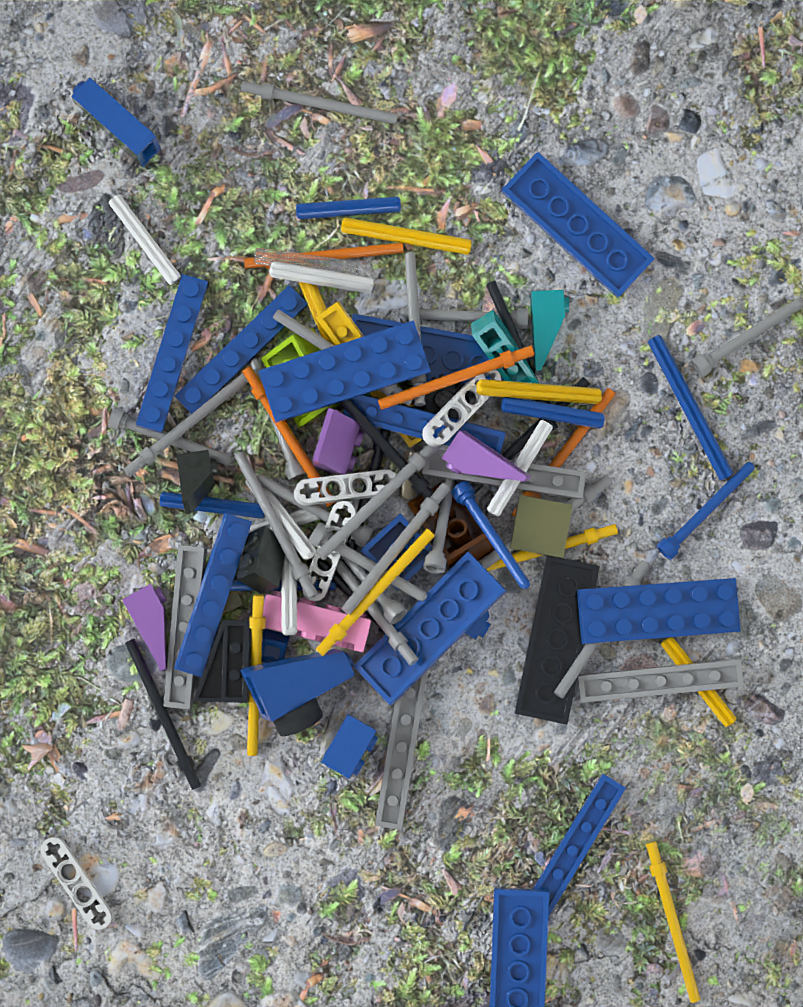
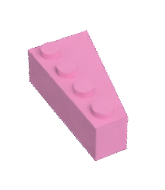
M273 591V595L266 594L263 616L266 617L265 628L282 632V592ZM299 598V602H297V633L295 636L322 642L329 635L328 630L335 623L339 624L347 615L340 613V607L326 604L324 609L314 606L315 601ZM362 614L346 631L347 635L341 642L337 641L334 646L364 653L372 622L367 619V614Z

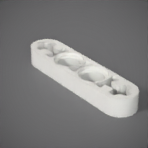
M495 369L471 378L424 427L422 436L425 443L436 447L447 442L490 397L477 394V382L480 379H486L485 376L487 375L490 376V380L501 381L499 372ZM466 391H472L475 394L476 403L474 405L467 403L465 400ZM451 408L455 409L459 414L457 423L450 421L448 418V411ZM444 425L446 428L442 429L438 434L439 437L435 439L432 436L434 429Z
M377 470L304 479L296 485L294 498L299 504L306 506L373 498L384 485H376L373 488L374 491H372L370 477H373V483L380 482L383 476L386 477L387 481H390L396 474L391 470ZM356 479L363 480L366 483V491L363 493L356 492L352 487V482ZM330 482L338 484L340 487L339 495H329L326 491V485ZM318 484H321L320 492L312 493L309 499H306L304 494H300L304 486H307L308 490H317Z
M344 500L333 506L325 526L328 528V532L341 529L340 526L331 525L332 521L339 522L340 514L337 513L338 508L342 509L346 505L348 506V512L351 513V517H345L342 525H345L357 513L353 503ZM348 537L342 542L346 545ZM333 551L328 556L333 563L329 571H322L318 567L317 562L320 557L317 553L314 555L309 568V577L314 584L318 577L312 576L313 571L319 575L328 576L327 581L323 578L321 579L319 588L323 589L322 593L318 592L316 596L309 598V600L318 601L326 596L341 555ZM303 589V594H304L305 597L308 599V597H307V595H306V593H305V591H304V589Z
M51 837L46 839L42 843L41 854L91 928L96 930L106 928L112 921V911L62 838ZM50 842L53 845H60L61 848L58 849V853L61 858L66 854L69 859L62 861L57 867L54 862L59 859L55 854L49 855L47 852L50 849ZM71 864L76 868L77 874L73 879L68 880L63 877L62 868L64 865ZM80 887H88L91 890L92 897L88 902H82L78 899L77 891ZM97 899L100 904L95 905V908L99 913L103 911L106 913L104 917L105 923L102 924L100 921L95 923L93 918L96 914L91 908L87 912L84 907L91 905Z

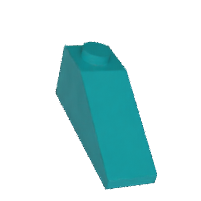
M564 290L531 291L530 307L535 374H540L565 318V313H569V297H564Z
M494 310L471 323L472 336L489 360L499 357V354L510 350V352L519 350L509 331ZM525 359L515 362V366L506 369L504 367L496 369L504 381L539 384Z

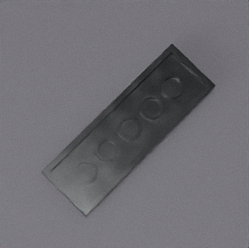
M546 556L514 714L568 725L577 678L563 698L557 696L554 691L584 647L581 641L577 590L596 588L600 566Z

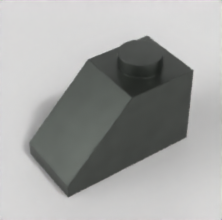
M209 450L176 455L182 502L186 514H191L215 486L214 475H218L216 459L211 460Z

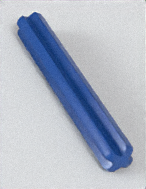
M399 197L303 203L296 205V216L298 219L392 213L401 210V201Z
M503 397L501 403L502 411L511 414L599 429L603 427L605 416L599 412L536 401Z
M161 493L160 505L162 507L184 509L181 494ZM205 497L194 510L219 514L227 513L259 519L265 517L259 503Z

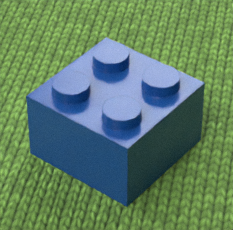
M400 513L361 549V553L378 563L408 526L409 522ZM418 532L414 534V536L410 539V541L406 544V546L390 564V566L387 568L388 570L421 536ZM428 543L398 576L407 581L415 576L424 567L425 556L432 551V546Z
M348 714L320 763L348 779L352 774L357 776L365 763L361 759L365 750L371 752L379 738L374 735L376 729Z

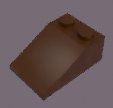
M441 483L431 488L432 491L435 492ZM422 495L407 503L414 517L421 510L420 505L425 500ZM452 497L443 548L448 570L467 552H470L477 560H480L495 550L466 505L463 506L461 503H457L454 497ZM439 509L422 524L421 528L423 531L429 529L435 535ZM434 538L430 541V543L432 544V546H433Z

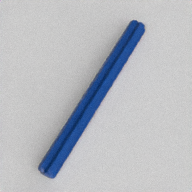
M661 335L651 338L648 344L718 478L724 480L730 477L733 471Z

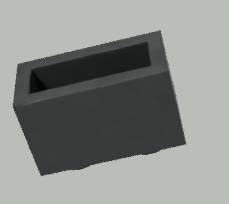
M264 526L248 533L237 575V580L260 594L279 587L286 556L274 532L268 527Z

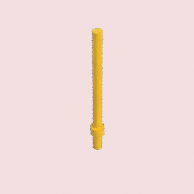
M616 524L598 529L592 527L583 530L584 533L567 537L565 549L585 543L587 545L598 543L599 539L618 534ZM525 551L512 553L517 563L543 556ZM500 559L488 567L487 570H495L506 565Z
M429 529L422 533L370 589L350 615L347 614L339 624L335 623L328 630L329 635L316 647V651L324 656L337 641L341 642L347 635L346 631L435 537Z
M259 594L253 595L252 616L249 617V628L252 629L250 666L260 665L262 659L263 629L266 627V617L263 616L264 595ZM249 690L247 755L257 756L259 710Z
M652 841L646 843L651 861L649 868L651 875L655 876L690 1003L698 1002L701 999L665 873L668 871L665 861L661 860L657 842Z

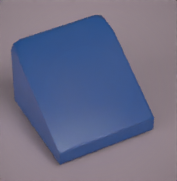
M264 629L262 634L261 662L269 663L283 660L290 635L286 636L281 632Z

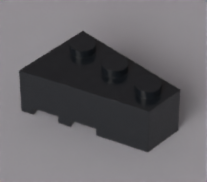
M222 620L193 702L249 703V688L240 671L243 668L250 667L251 628H249V621Z

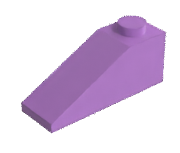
M467 431L458 432L442 459L448 462L446 466L459 475L462 472L464 474L517 481H529L532 477Z
M149 584L122 599L159 669L165 671L167 670L168 650L166 608L163 603L167 599L160 587L155 588L152 584Z

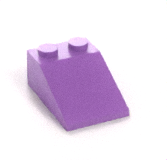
M328 408L313 457L314 467L335 475L347 474V471L352 473L357 457L352 456L355 446H361L364 432L360 431L361 426L355 420L334 409Z

